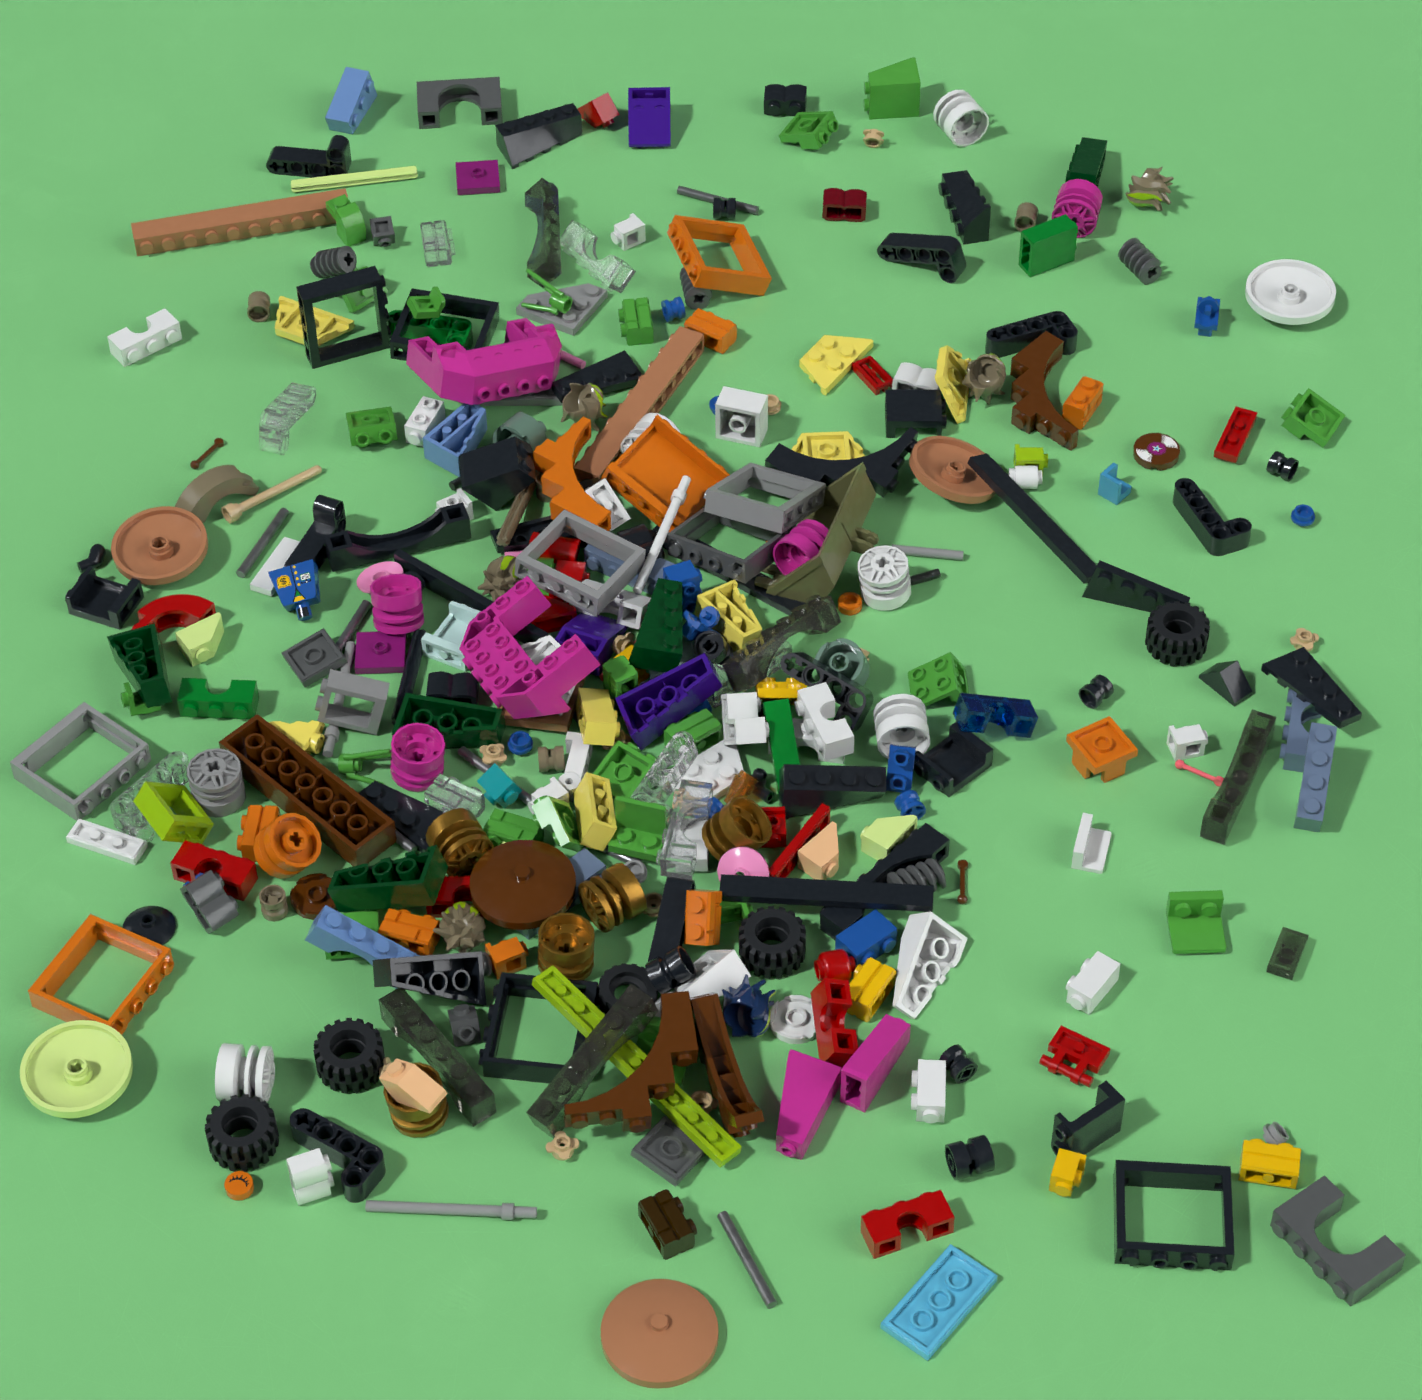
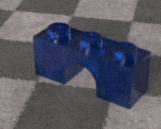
M960 693L953 711L960 731L984 733L988 722L1001 726L1007 736L1031 738L1038 720L1031 701L1027 699Z

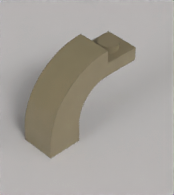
M234 465L217 466L195 478L182 492L175 507L190 511L205 523L211 509L220 499L235 493L255 496L259 487L253 482L251 476L241 473Z

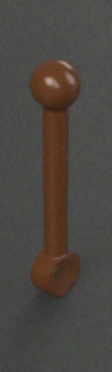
M216 438L214 445L197 460H193L190 463L191 468L198 469L199 464L217 447L224 445L223 439Z
M959 860L957 867L960 870V895L957 901L963 905L968 900L965 895V870L968 868V862L966 860Z

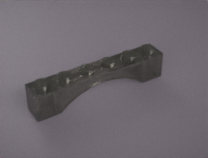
M541 178L525 192V207L536 214L538 222L537 237L532 253L527 261V269H530L550 284L562 274L559 198L557 187L553 183ZM527 273V277L529 279H531L533 282H535L542 288H545L544 285H542L540 282H538L536 279H534L531 275Z
M820 595L809 597L806 599V604L792 609V614L776 621L777 625L763 630L760 637L746 642L745 648L729 655L730 658L722 663L733 691L751 689L765 679L774 654L789 637L798 632L808 635L827 633L840 624L841 620L832 597H820Z
M1252 709L1227 774L1205 811L1200 837L1225 845L1271 743L1277 717Z
M629 985L526 1112L536 1127L553 1139L556 1132L562 1131L565 1128L564 1105L580 1102L591 1081L608 1059L622 1045L640 1034L658 1013L652 997L634 985Z
M397 988L379 999L381 1019L397 1037L402 1038L413 1046L428 1064L439 1073L441 1081L455 1105L473 1127L496 1113L495 1096L492 1090L405 989Z

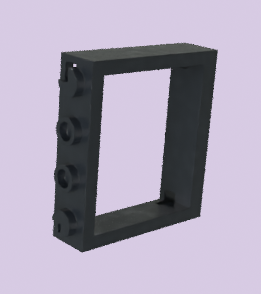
M375 266L296 287L305 352L312 369L390 348L389 339L392 337V334L387 325L390 317L387 308H385L388 300L385 291H383V287H386L384 276L379 275ZM373 287L378 332L319 348L313 303Z
M412 288L409 296H429L431 291ZM442 293L445 297V306L441 313L485 320L474 349L489 346L499 322V302ZM407 301L390 339L391 359L407 360L408 341L411 339L404 338L413 317Z
M501 972L499 984H496L493 989L495 1004H490L488 1020L491 1021L490 1026H485L483 1042L486 1043L485 1049H480L479 1051L480 1058L478 1064L483 1066L484 1077L582 1087L590 1041L578 1030L571 1065L496 1058L509 996L545 999L532 986V980L536 976ZM568 979L596 1007L598 1006V982Z
M1116 1160L1113 1174L1115 1264H1128L1130 1266L1146 1265L1155 1268L1180 1267L1186 1270H1193L1195 1268L1211 1269L1213 1271L1232 1269L1234 1260L1231 1166ZM1125 1186L1221 1191L1223 1247L1126 1241Z

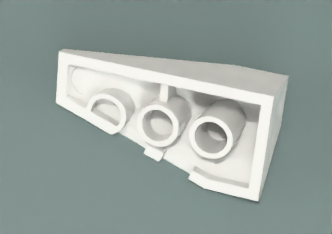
M931 911L909 915L901 937L893 1007L910 1019H915L931 999L934 989L945 981V975L948 971L958 964L968 939Z

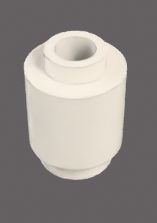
M1015 466L1014 468H1009L1008 475L1022 489H1037L1038 484H1042V470H1038V466Z

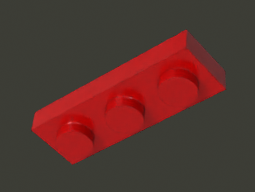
M1235 406L1214 450L1215 458L1233 463L1237 462L1256 422L1258 412Z

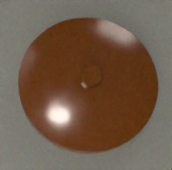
M535 840L506 842L486 852L475 864L470 876L471 899L479 913L495 925L514 930L539 928L547 918L559 913H565L572 904L576 893L575 870L568 857L552 845Z

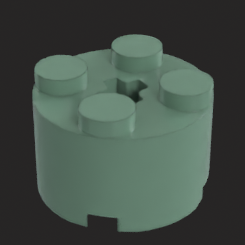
M520 411L494 431L493 443L516 436L520 440L529 443L534 451L538 445H541L547 439L545 434L546 426L543 422L537 421L530 415Z
M839 638L836 641L827 642L816 654L815 659L862 686L866 683L869 677L870 664L862 650L853 641ZM816 669V672H817V674H818V676H819V678H820V673H819V671ZM836 681L834 683V690L840 694L842 686Z

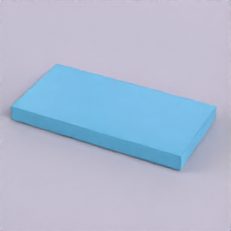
M950 1244L881 1322L880 1328L928 1361L996 1283L998 1275Z

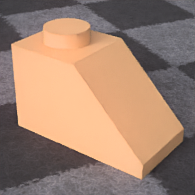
M832 821L798 850L797 867L813 879L826 880L828 877H833L839 869L837 824Z
M398 1058L379 1077L393 1101L429 1114L448 1094L442 1086L418 1066Z

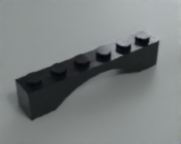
M462 502L441 507L421 523L395 533L366 535L345 530L325 535L324 541L332 572L393 558V554L398 549L410 554L471 539L470 518Z
M925 823L919 829L913 830L902 844H897L884 859H879L868 873L860 875L857 881L887 883L886 877L889 872L896 873L900 868L906 870L907 866H915L917 862H925L928 858L936 859L941 863L949 855L950 839ZM823 907L820 912V930L835 940L838 934L863 918L865 909Z

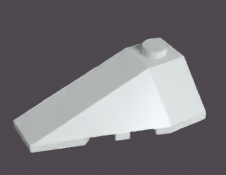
M708 950L693 963L696 969V976L684 983L677 981V986L674 990L667 993L689 991L691 998L714 992L718 993V997L723 996L722 989L730 992L729 987L737 989L742 984L745 974L748 977H751L735 950ZM661 996L644 1014L661 1017Z

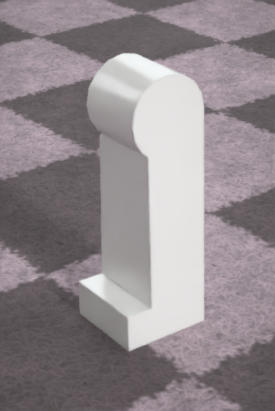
M567 731L565 742L566 753H569L565 773L559 777L558 781L569 792V802H573V793L588 771L593 745L583 744L581 733Z

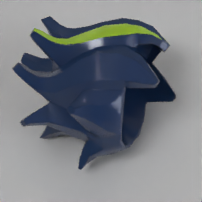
M745 974L742 984L737 989L729 987L730 992L722 989L724 996L722 1013L725 1023L728 1027L732 1028V1037L747 1035L749 1037H761L768 1030L770 1025V1006L774 1005V1001L769 1000L776 991L771 990L762 994L760 988L766 983L765 979L750 986L749 977Z

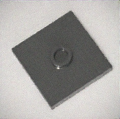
M324 628L282 652L283 658L304 687L328 675L330 669L336 670L347 663L345 656Z
M664 1116L637 1143L630 1155L676 1187L706 1154L668 1117Z

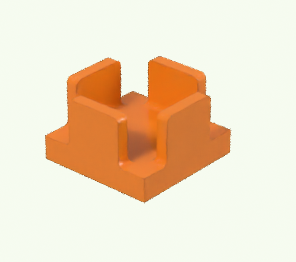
M1110 716L1067 734L1066 742L1073 749L1072 764L1084 779L1089 778L1091 772L1094 775L1102 772L1101 780L1104 783L1125 774L1126 762L1137 757L1138 754L1136 746Z

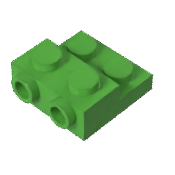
M833 111L798 112L780 133L779 138L781 143L790 142L795 144L799 142L801 149L817 150L823 144L828 143L832 132L838 130V121Z
M1308 388L1303 395L1298 393L1293 399L1291 405L1294 407L1292 409L1289 406L1281 417L1284 419V422L1281 426L1299 439L1305 434L1323 448L1346 415Z
M391 406L346 413L351 446L362 448L369 446L371 443L389 444L393 440H398Z
M617 740L593 774L610 779L613 798L621 796L636 799L642 789L648 791L661 774L662 769L658 765L660 761L649 753L646 756L641 754V750L631 742H628L626 745Z
M547 795L539 797L534 801V805L531 807L535 813L533 819L539 828L553 832V839L558 846L576 852L581 851L583 848L589 849L579 843L577 820L568 802Z

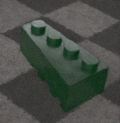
M1082 137L1080 145L1076 144L1075 153H1073L1069 170H1067L1065 183L1069 180L1082 179L1095 184L1097 187L1099 186L1105 162L1107 140Z
M658 578L629 662L634 668L666 673L679 666L683 655L682 582Z
M155 624L107 636L114 660L146 707H158L172 702L163 647Z
M405 693L392 731V737L399 728L407 724L422 723L436 728L443 735L445 749L461 748L462 746L466 748L481 747L483 745L488 746L501 743L506 724L503 709Z
M434 845L428 847L427 852L417 854L415 850L405 853L404 858L392 860L388 857L380 859L373 866H368L365 863L335 871L327 891L339 912L433 906L438 897L448 865L438 846Z

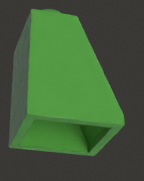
M915 57L868 73V82H864L865 95L867 94V99H864V111H868L869 120L919 117L921 82Z

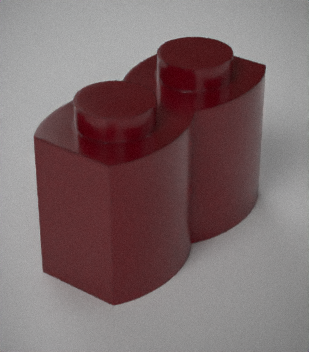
M839 188L825 189L822 218L829 221H840L843 219L850 222L865 221L867 192L860 189H850L847 191Z

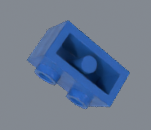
M691 560L664 567L663 579L682 582V614L685 610L691 613L695 612L697 595L702 594L700 588L702 574L699 568H695Z

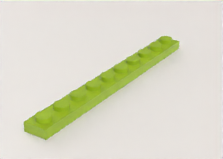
M554 965L533 978L532 986L627 1078L640 1067L647 1055ZM676 1083L674 1096L661 1100L649 1098L720 1168L740 1154L742 1146Z

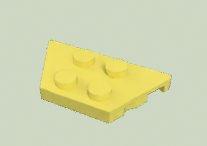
M280 296L279 309H277L276 315L277 320L275 322V334L304 345L298 301ZM313 307L318 346L355 328L354 320Z
M824 335L799 360V367L804 373L809 375V379L813 383H817L820 386L821 393L826 396L851 370L852 363L861 360L873 348L874 340Z
M946 345L939 348L935 381L958 424L966 419L969 387L963 385L962 381L967 375L968 363L972 360L970 358L963 360L960 352L954 351L953 348Z
M848 431L801 433L797 444L791 449L813 458L826 460H849L865 456L863 448L854 441V438Z

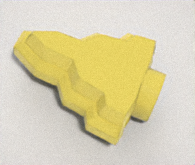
M314 720L308 723L296 721L291 724L282 721L269 722L309 755L321 752L325 742V736L322 734L325 726L323 722Z

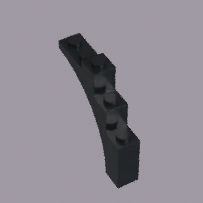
M910 427L898 440L886 448L868 456L849 460L813 458L795 452L779 443L766 458L765 467L822 482L829 486L863 462L866 467L865 472L875 493L884 498L888 492L892 493L899 483L897 480L898 470L905 461L904 457L908 452L911 454L913 447L918 443V431Z

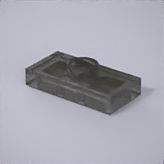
M1283 927L1266 972L1293 980L1309 935Z

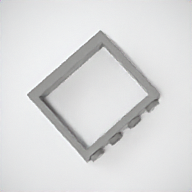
M749 463L706 490L704 494L706 499L704 512L782 534L824 506L826 484ZM752 487L791 499L777 507L742 497L738 494Z
M563 510L516 557L515 576L523 579L528 575L538 588L597 617L641 571L645 562L646 549L569 511ZM566 532L625 562L598 590H595L537 561V559Z
M83 702L11 760L10 765L14 779L77 821L90 814L95 807L108 799L114 791L127 783L132 776L145 768L152 760L149 746L146 742ZM90 727L129 753V755L73 800L34 772Z

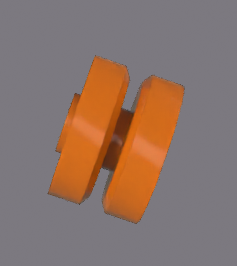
M285 813L260 830L255 837L253 850L255 859L261 869L270 876L286 879L295 876L316 861L321 852L322 842L319 831L308 818L297 813Z

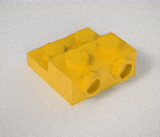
M766 677L761 678V682H756L757 697L760 698L761 704L767 701L789 698L790 705H794V702L797 701V690L807 688L805 684L794 678H786V682H776V678Z

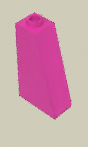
M888 1014L882 1018L841 1069L840 1102L864 1113L866 1112L909 1043L911 1024L906 1023L901 1018H895Z
M790 1049L776 1132V1151L781 1152L786 1157L803 1159L841 1085L842 1067Z

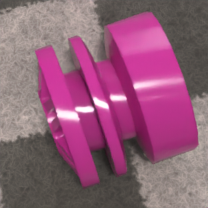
M1082 179L1069 180L1062 184L1058 190L1052 219L1066 214L1078 226L1077 238L1086 237L1091 234L1096 228L1102 206L1103 196L1100 189L1095 184Z
M806 519L798 523L789 534H786L778 541L773 548V557L781 573L786 576L816 556L829 529L816 520Z
M390 574L372 582L370 585L371 604L374 606L372 610L373 623L377 631L397 635L410 633L421 628L424 624L423 604L421 603V581L417 577L408 574Z
M422 723L407 724L395 732L391 741L390 772L392 779L398 786L415 792L426 791L437 786L442 780L444 773L445 742L443 735L436 728Z

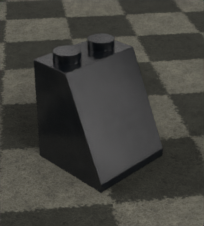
M514 436L461 454L459 456L462 489L497 511L536 480L532 447L526 441H522Z

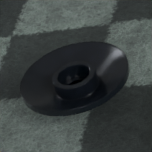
M145 906L130 913L123 923V928L164 945L173 937L176 930V921L173 914L163 907Z

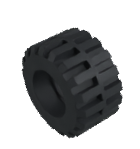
M1174 601V603L1166 602L1164 606L1158 605L1155 610L1151 611L1150 617H1148L1145 638L1147 651L1152 653L1154 659H1160V662L1163 664L1170 663V666H1175V664L1186 666V663L1191 665L1196 660H1200L1206 652L1210 630L1209 618H1206L1204 611H1199L1200 608L1197 606H1190V603L1185 602L1183 604L1180 601Z
M768 906V909L761 907L757 909L756 913L752 911L748 914V918L742 920L741 926H739V955L749 972L753 970L754 975L758 977L765 975L766 979H770L771 976H776V979L782 978L783 974L791 975L792 969L797 971L800 968V963L804 962L806 954L805 925H802L801 918L795 917L793 911L786 912L783 907H779V909H774V906ZM767 940H777L782 943L777 945H768L763 942Z
M346 1018V1021L342 1022L338 1019L334 1021V1025H326L324 1027L325 1032L320 1031L318 1033V1040L314 1041L313 1050L319 1078H322V1083L325 1086L330 1085L333 1091L341 1089V1093H348L349 1090L357 1093L361 1088L365 1090L370 1088L371 1082L376 1084L379 1080L380 1067L384 1066L383 1059L385 1058L383 1041L378 1029H374L373 1024L370 1022L364 1024L363 1019L359 1018L356 1021H352V1018ZM348 1052L361 1053L360 1055L351 1059L339 1058L341 1055Z
M242 1094V1097L237 1098V1095L230 1096L231 1099L228 1101L225 1099L221 1100L219 1107L214 1106L211 1109L212 1114L207 1115V1124H205L206 1138L213 1160L215 1162L219 1161V1166L222 1168L229 1166V1170L234 1172L237 1169L248 1172V1168L253 1167L255 1170L260 1168V1163L266 1164L269 1162V1156L275 1155V1147L279 1145V1134L273 1109L269 1108V1104L265 1100L261 1102L260 1097L257 1096L249 1098V1094ZM241 1129L254 1130L244 1137L231 1136L234 1132Z

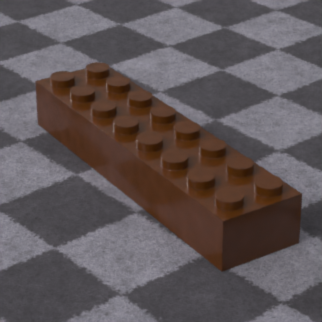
M255 715L219 741L220 749L234 753L239 759L243 779L286 813H297L308 818L319 831L321 841L352 866L368 864L396 842L395 822L260 715Z

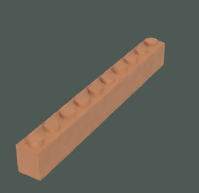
M346 188L131 223L137 256L336 224L335 219L326 209V201L344 194L348 198Z
M679 326L676 332L670 335L668 343L659 350L656 359L650 362L648 370L639 377L636 386L629 390L627 398L618 405L616 413L607 420L604 429L598 432L593 444L586 448L581 460L575 463L574 472L578 482L597 477L601 481L606 467L622 455L620 444L629 432L634 429L640 419L648 413L659 414L704 352L703 333Z

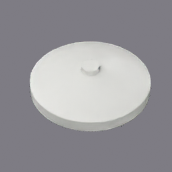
M1280 259L1261 264L1250 273L1246 282L1245 296L1250 307L1262 317L1281 324L1301 325L1320 320L1331 311L1335 302L1336 287L1331 277L1319 267L1304 261Z

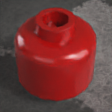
M843 949L821 952L818 960L814 961V970L818 981H822L823 978L850 981L852 972L856 968L853 956H848Z

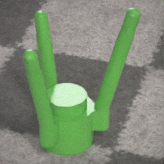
M526 269V272L544 285V289L551 294L549 299L551 307L530 303H521V306L550 312L554 315H557L559 312L567 313L572 306V298L553 287L530 269Z
M384 749L354 754H340L338 758L339 773L346 774V780H358L371 784L376 780L356 774L357 771H362L363 760L391 757V750Z

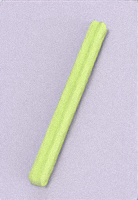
M406 166L291 180V190L296 193L414 179L418 177L416 166Z

